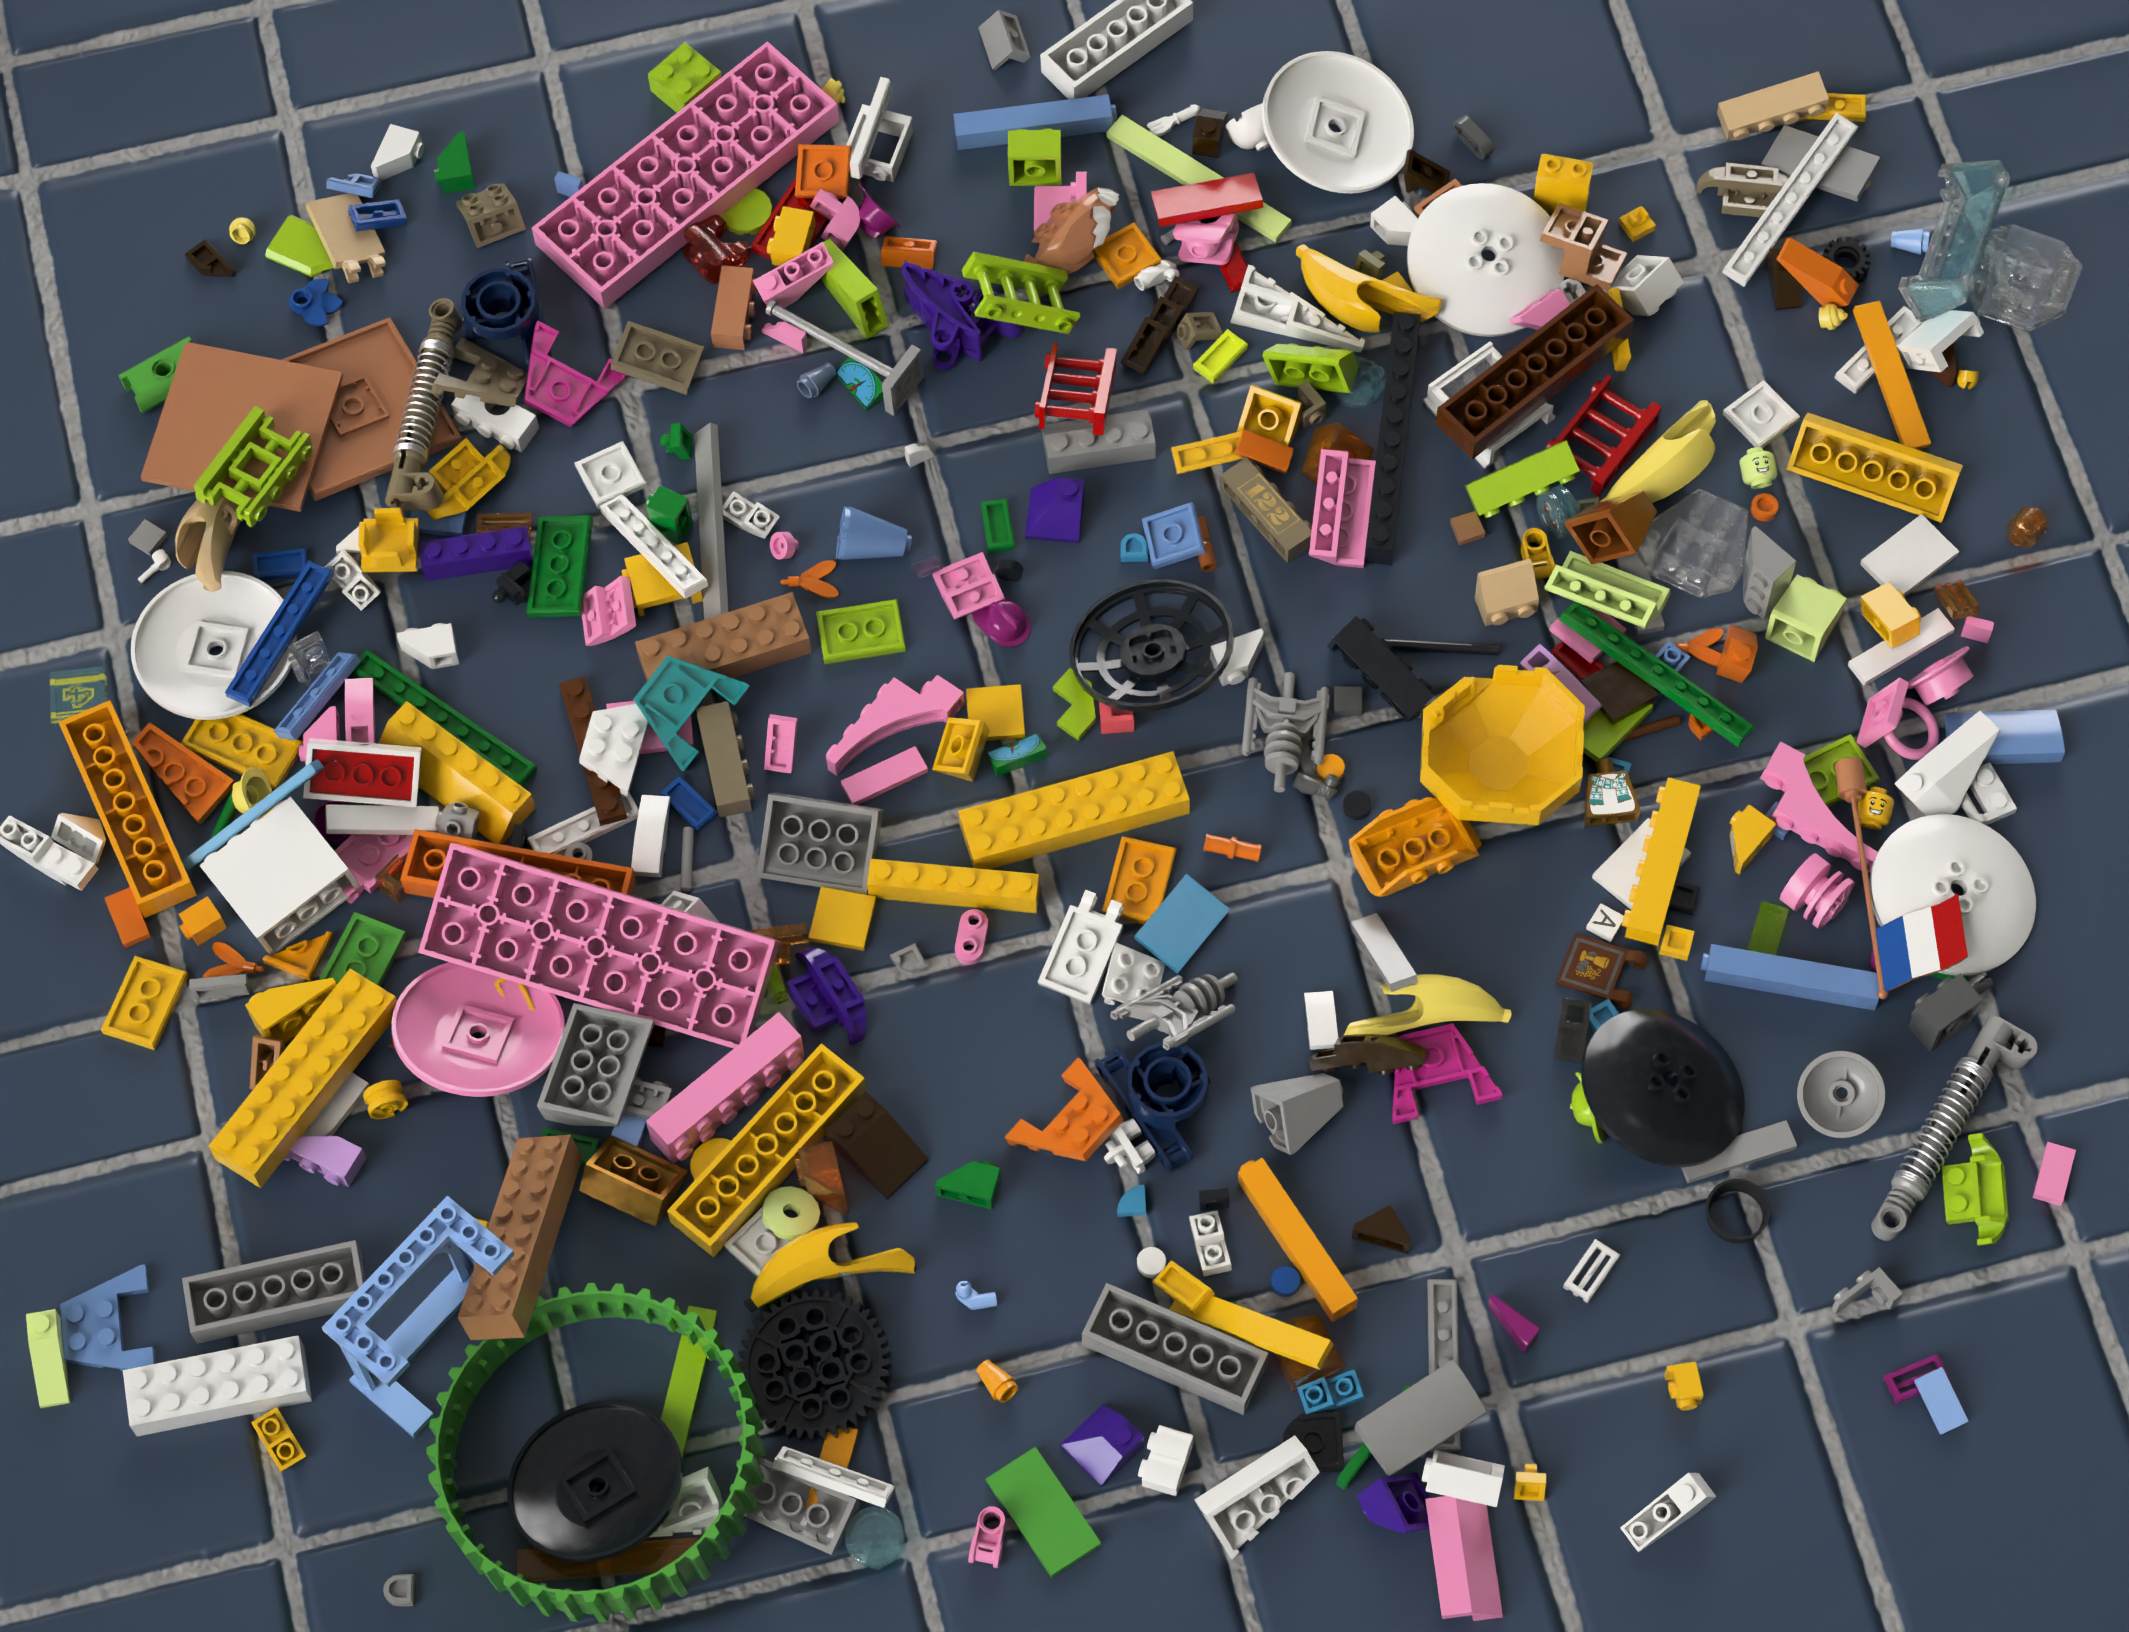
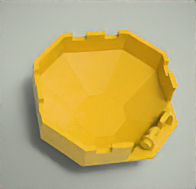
M1497 665L1494 668L1493 679L1463 677L1423 709L1420 782L1458 820L1539 825L1580 791L1583 777L1582 756L1585 705L1547 668L1535 667L1534 671L1518 670V666Z

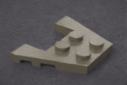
M461 337L455 347L453 357L475 364L476 367L467 381L439 373L433 382L431 393L441 395L443 390L454 392V397L464 399L466 395L481 397L480 402L515 407L525 390L528 373Z

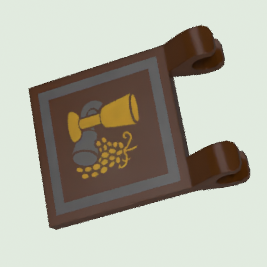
M1575 933L1558 974L1556 984L1604 1000L1609 999L1613 1004L1623 1009H1628L1632 1002V994L1626 990L1615 989L1625 963L1636 969L1643 970L1647 964V954L1641 951L1623 949Z

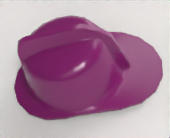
M859 184L866 193L863 202L858 208L860 216L859 227L874 239L884 235L894 226L900 229V225L875 204Z
M1004 596L1005 600L998 603L993 602L990 606L972 613L973 620L977 626L1001 646L1016 647L1024 643L1029 637L1031 631L1029 618L1019 605Z

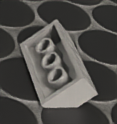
M1147 409L1107 415L1104 435L1093 434V423H1088V420L1082 419L1045 424V428L1041 429L1049 474L1156 458V442L1152 421Z

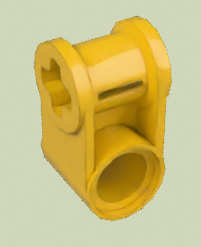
M1528 529L1522 538V559H1531L1535 580L1550 578L1555 568V563L1550 552L1547 536L1541 529ZM1535 542L1540 546L1533 548L1528 543Z

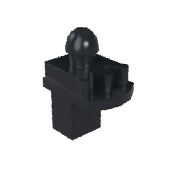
M521 560L496 579L499 590H495L492 595L494 602L502 603L507 597L517 606L521 602L524 604L528 601L527 594L520 586L531 577L530 568Z

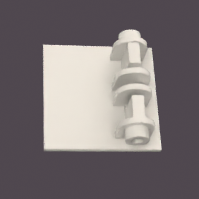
M1115 943L1102 991V996L1105 998L1104 1002L1109 1005H1114L1116 1001L1125 1003L1159 986L1162 981L1165 964L1158 959Z

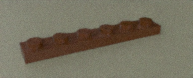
M586 676L559 683L579 755L582 751L592 713L596 711ZM583 766L600 826L627 819L619 788L610 781L606 783L598 777L596 772L590 771Z

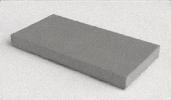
M1784 125L1762 161L1761 166L1779 168L1780 173L1791 176L1819 136ZM1845 146L1816 188L1858 202L1881 163L1880 157Z

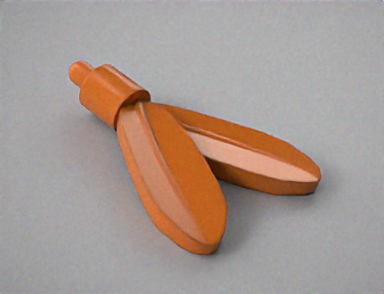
M833 560L816 564L802 573L800 577L788 576V579L780 581L781 585H788V587L801 586L803 589L823 598L834 599L839 596L838 590L834 586L821 581V579L831 574L835 569L836 562Z
M1712 628L1696 636L1688 643H1676V647L1702 662L1718 667L1721 653L1708 647L1718 642L1723 636L1724 631L1721 628Z
M215 942L212 945L214 953L227 964L209 969L204 973L203 978L239 975L244 972L256 974L257 971L263 972L264 967L258 966L256 962L245 961L229 945Z

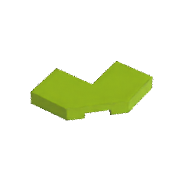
M1069 668L1053 686V691L1072 704L1057 721V726L1079 741L1096 722L1094 698L1083 690L1076 680L1072 668ZM1085 678L1089 686L1092 688V683Z

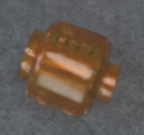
M2036 507L2020 508L2006 524L2009 540L2018 547H2033L2048 530L2045 514Z

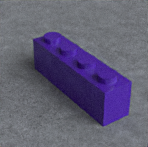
M527 526L419 542L421 567L426 581L510 569L519 560L527 566L533 565L532 545Z

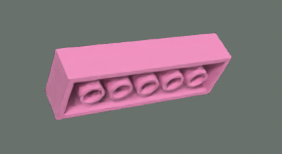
M778 1012L646 1120L651 1141L673 1164L678 1160L683 1161L688 1158L695 1146L701 1141L705 1143L710 1140L718 1127L723 1123L726 1125L733 1121L741 1108L745 1105H752L764 1089L774 1087L781 1080V1075L789 1069H796L802 1063L805 1055L801 1035Z

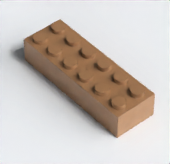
M793 592L635 642L637 654L647 681L666 656L730 678H735L812 653L810 639Z

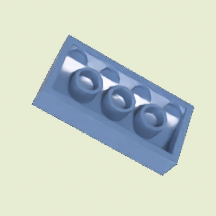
M2056 710L1982 712L2000 729V733L1981 765L1989 762L1991 764L2062 762L2065 748ZM1977 712L1944 713L1946 738Z

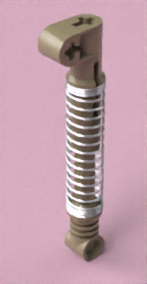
M440 298L429 307V315L431 316L427 337L423 339L420 345V355L417 357L418 362L415 365L416 369L412 377L413 382L410 385L411 390H409V397L406 400V411L403 412L404 418L401 420L402 425L399 427L400 432L397 435L398 439L395 442L396 446L393 451L392 459L394 466L385 503L390 508H401L402 511L433 510L444 499V494L433 475L420 471L427 463L431 447L430 443L433 440L432 436L444 394L443 390L441 395L431 393L432 385L442 369L445 370L444 374L449 376L448 373L451 369L450 366L455 350L453 345L454 336L463 324L455 305L448 298Z

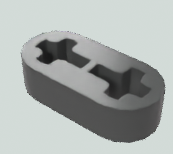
M1464 115L1453 122V130L1457 137L1479 159L1483 160L1494 152L1492 141L1468 116Z

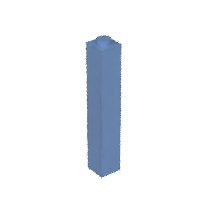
M1108 94L953 114L957 149L964 150L1008 144V130H1042L1050 128L1061 130V137L1106 132L1112 127V120H1117L1115 104L1110 105Z
M1711 944L1709 954L1703 953L1701 970L1706 971L1704 981L1874 1011L1879 1000L1877 996L1879 985L1877 973L1714 944Z

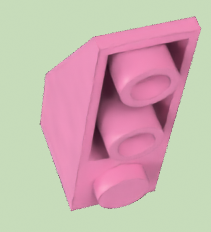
M822 242L753 280L766 306L771 300L779 302V306L786 308L795 303L834 265V262Z

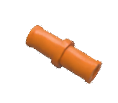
M1206 834L1203 851L1228 855L1229 859L1238 857L1258 862L1262 845L1238 841L1237 837L1233 836L1229 839Z

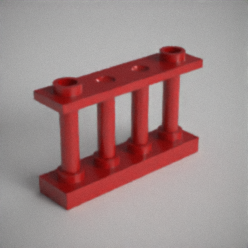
M1053 343L1051 353H1046L1045 357L1047 374L1041 402L1036 401L1034 417L1039 418V429H1044L1047 416L1088 420V423H1093V434L1104 435L1116 373L1117 349L1106 348L1104 359L1100 358L1099 361L1058 357V343ZM1057 368L1098 371V374H1096V377L1056 373ZM1064 384L1094 387L1095 390H1093V393L1053 389V385ZM1050 400L1089 403L1092 404V407L1090 409L1052 406L1049 404Z
M1609 374L1606 375L1602 382L1598 380L1594 384L1590 392L1591 396L1558 438H1552L1546 446L1548 448L1562 441L1569 443L1574 437L1606 457V462L1602 467H1595L1572 453L1579 470L1591 476L1592 485L1590 492L1598 497L1602 495L1658 423L1662 409L1655 402H1652L1647 409H1640L1610 391L1612 376ZM1604 399L1634 417L1636 424L1632 429L1630 427L1626 429L1595 410V408ZM1589 418L1620 437L1621 443L1617 448L1614 446L1611 448L1581 430L1580 427Z

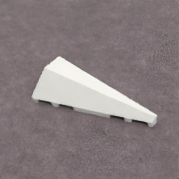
M1248 264L1230 323L1361 353L1365 342L1364 339L1361 338L1359 340L1347 332L1346 327L1340 323L1337 325L1325 317V313L1293 292L1288 293L1276 285L1275 280L1270 277L1268 279L1256 272L1254 266Z
M709 1466L682 1478L680 1492L674 1507L662 1525L649 1537L672 1536L673 1533L692 1532L693 1535H700L711 1526L724 1504L720 1489Z

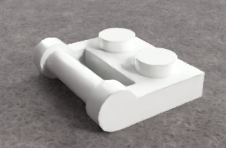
M1991 763L1980 766L1969 788L1985 814L1978 813L1967 792L1961 806L1968 818L1984 825H1989L2016 813L2017 807Z

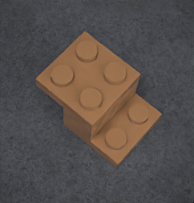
M1558 203L1542 231L1540 241L1565 250L1559 272L1560 275L1591 286L1598 284L1605 291L1610 290L1626 261L1628 253L1603 245L1609 220Z

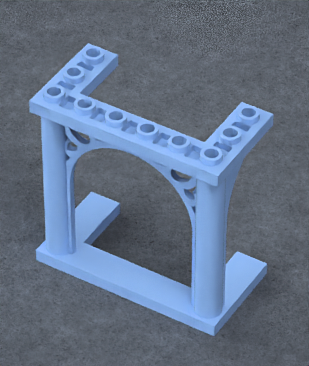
M446 1196L322 1326L323 1331L339 1344L354 1373L349 1379L350 1383L414 1438L430 1422V1419H433L435 1416L432 1411L396 1380L410 1366L409 1362L461 1308L476 1262L491 1275L495 1276L515 1255L511 1248L449 1196ZM448 1253L454 1269L386 1341L370 1329L373 1320L436 1254Z

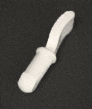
M1190 105V107L1178 113H1173L1172 116L1162 117L1148 123L1147 127L1151 133L1160 137L1170 132L1175 124L1180 125L1181 122L1194 116L1196 117L1201 111L1200 106Z

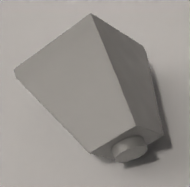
M1325 1073L1251 1087L1255 1116L1260 1124L1265 1122L1272 1135L1269 1136V1139L1274 1148L1289 1155L1296 1153L1343 1107V1088L1340 1080Z

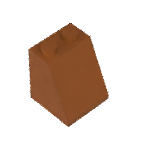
M1641 491L1599 502L1567 519L1564 524L1592 565L1636 554L1657 510L1646 493Z

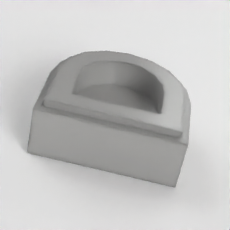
M398 1574L387 1579L383 1592L390 1604L393 1606H414V1574Z

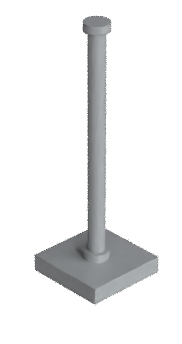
M771 300L767 305L766 314L769 316H777L887 377L882 383L885 411L893 416L896 415L924 378L921 349L914 345H911L896 366L891 368L779 306V302Z

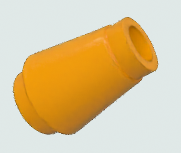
M985 1360L978 1366L976 1372L994 1400L1005 1403L1017 1393L1018 1385L1016 1384V1379L990 1360Z

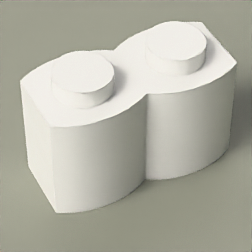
M1159 1425L1157 1433L1151 1432L1147 1444V1449L1151 1450L1148 1460H1142L1138 1476L1142 1477V1486L1177 1496L1192 1451L1194 1435Z

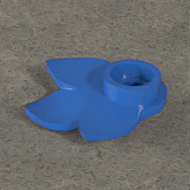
M315 279L308 282L305 288L295 290L289 299L291 310L297 314H302L304 321L314 326L326 325V315L333 314L339 310L343 302L336 295L327 292L329 285L327 279Z

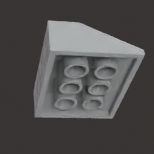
M775 792L768 794L757 878L826 887L867 895L870 859H875L884 809Z
M574 1003L537 1104L544 1119L574 1126H619L655 1024L654 1020Z

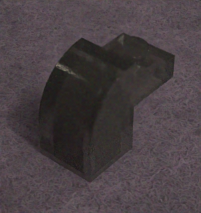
M1562 999L1554 1052L1555 1060L1582 1063L1591 1002Z

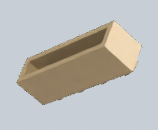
M1818 71L1718 103L1717 115L1727 141L1732 139L1742 140L1751 133L1757 131L1767 132L1779 124H1793L1801 117L1808 115L1811 117L1818 116L1827 110L1829 97Z

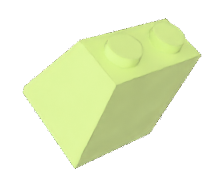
M1797 574L1771 612L1765 639L1815 662L1840 618L1847 598L1834 589H1827L1817 584L1815 580Z

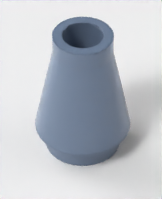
M826 362L824 365L800 375L797 387L806 398L817 397L829 381L836 376V370L833 365Z

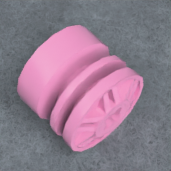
M1814 853L1791 877L1780 895V900L1795 912L1807 904L1808 906L1803 918L1809 921L1815 916L1812 925L1821 929L1843 909L1855 886V882L1847 878L1841 883L1844 874L1840 871L1828 879L1827 876L1831 869V864Z

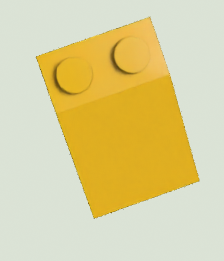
M333 978L270 988L265 992H259L252 996L245 1006L255 1027L262 1036L282 1039L285 1044L296 1037L337 984Z

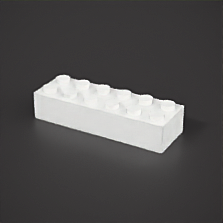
M1116 0L1040 55L1041 72L1068 99L1087 97L1193 21V2L1191 0Z
M299 1335L123 1370L129 1425L136 1436L272 1410L276 1407L282 1408L312 1402L305 1347Z

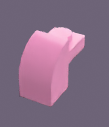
M820 189L810 207L830 220L821 238L824 240L830 238L843 252L859 226V209L849 196H847L842 204L834 194Z

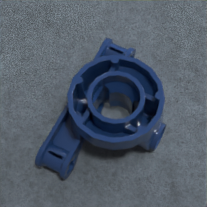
M531 257L514 263L506 261V268H492L477 274L467 283L462 293L461 304L466 339L484 337L490 340H507L521 335L527 371L535 325L537 321L545 324ZM500 312H509L502 316H495L497 313ZM550 349V351L548 352L547 355L552 358L551 349Z
M1159 1042L1145 1047L1134 1057L1132 1063L1120 1046L1115 1047L1114 1052L1101 1060L1097 1058L1093 1061L1102 1079L1114 1089L1125 1105L1128 1117L1135 1120L1152 1145L1160 1164L1167 1173H1171L1173 1167L1183 1161L1194 1159L1190 1147L1175 1128V1123L1191 1117L1201 1108L1207 1095L1208 1085L1211 1084L1203 1060L1190 1047L1182 1044L1166 1050L1163 1048V1042ZM1173 1080H1177L1181 1088L1180 1094L1172 1098H1163L1155 1094L1161 1085L1172 1084Z

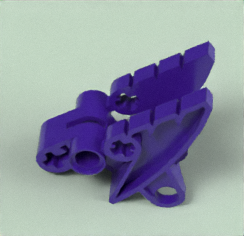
M904 261L901 267L902 275L907 282L904 287V296L912 310L931 331V344L934 347L932 360L936 368L940 370L953 368L961 353L981 362L982 345L988 337L1000 334L1016 338L1025 331V326L975 316L974 312L984 296L982 290L974 294V288L971 283L962 279L957 281L955 277L943 273L939 275L937 271L927 268L922 270L921 266ZM963 290L967 291V295H963L962 298L958 297V293H961ZM941 353H948L952 356V359L947 363H941L937 360V357Z

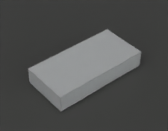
M246 974L189 979V988L196 1000L251 994V983Z

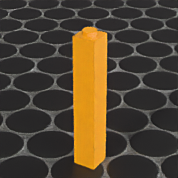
M1261 1158L1256 1162L1250 1160L1242 1165L1238 1172V1184L1331 1322L1333 1323L1356 1309L1357 1296L1264 1159Z

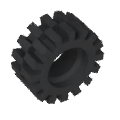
M1839 237L1836 243L1834 240L1830 241L1829 246L1826 245L1822 256L1835 264V260L1839 257L1852 259L1856 264L1855 267L1843 269L1858 284L1859 282L1862 283L1865 280V276L1867 277L1871 263L1870 251H1866L1867 246L1864 243L1859 246L1860 240L1855 239L1854 243L1850 242L1851 237H1846L1845 241L1842 240V237Z

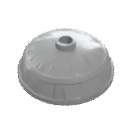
M1833 1051L1817 1057L1803 1071L1798 1083L1797 1100L1803 1117L1815 1130L1830 1137L1848 1138L1865 1132L1877 1121L1885 1103V1086L1879 1071L1869 1060L1853 1052ZM1838 1088H1846L1848 1095L1845 1098H1840L1837 1095Z

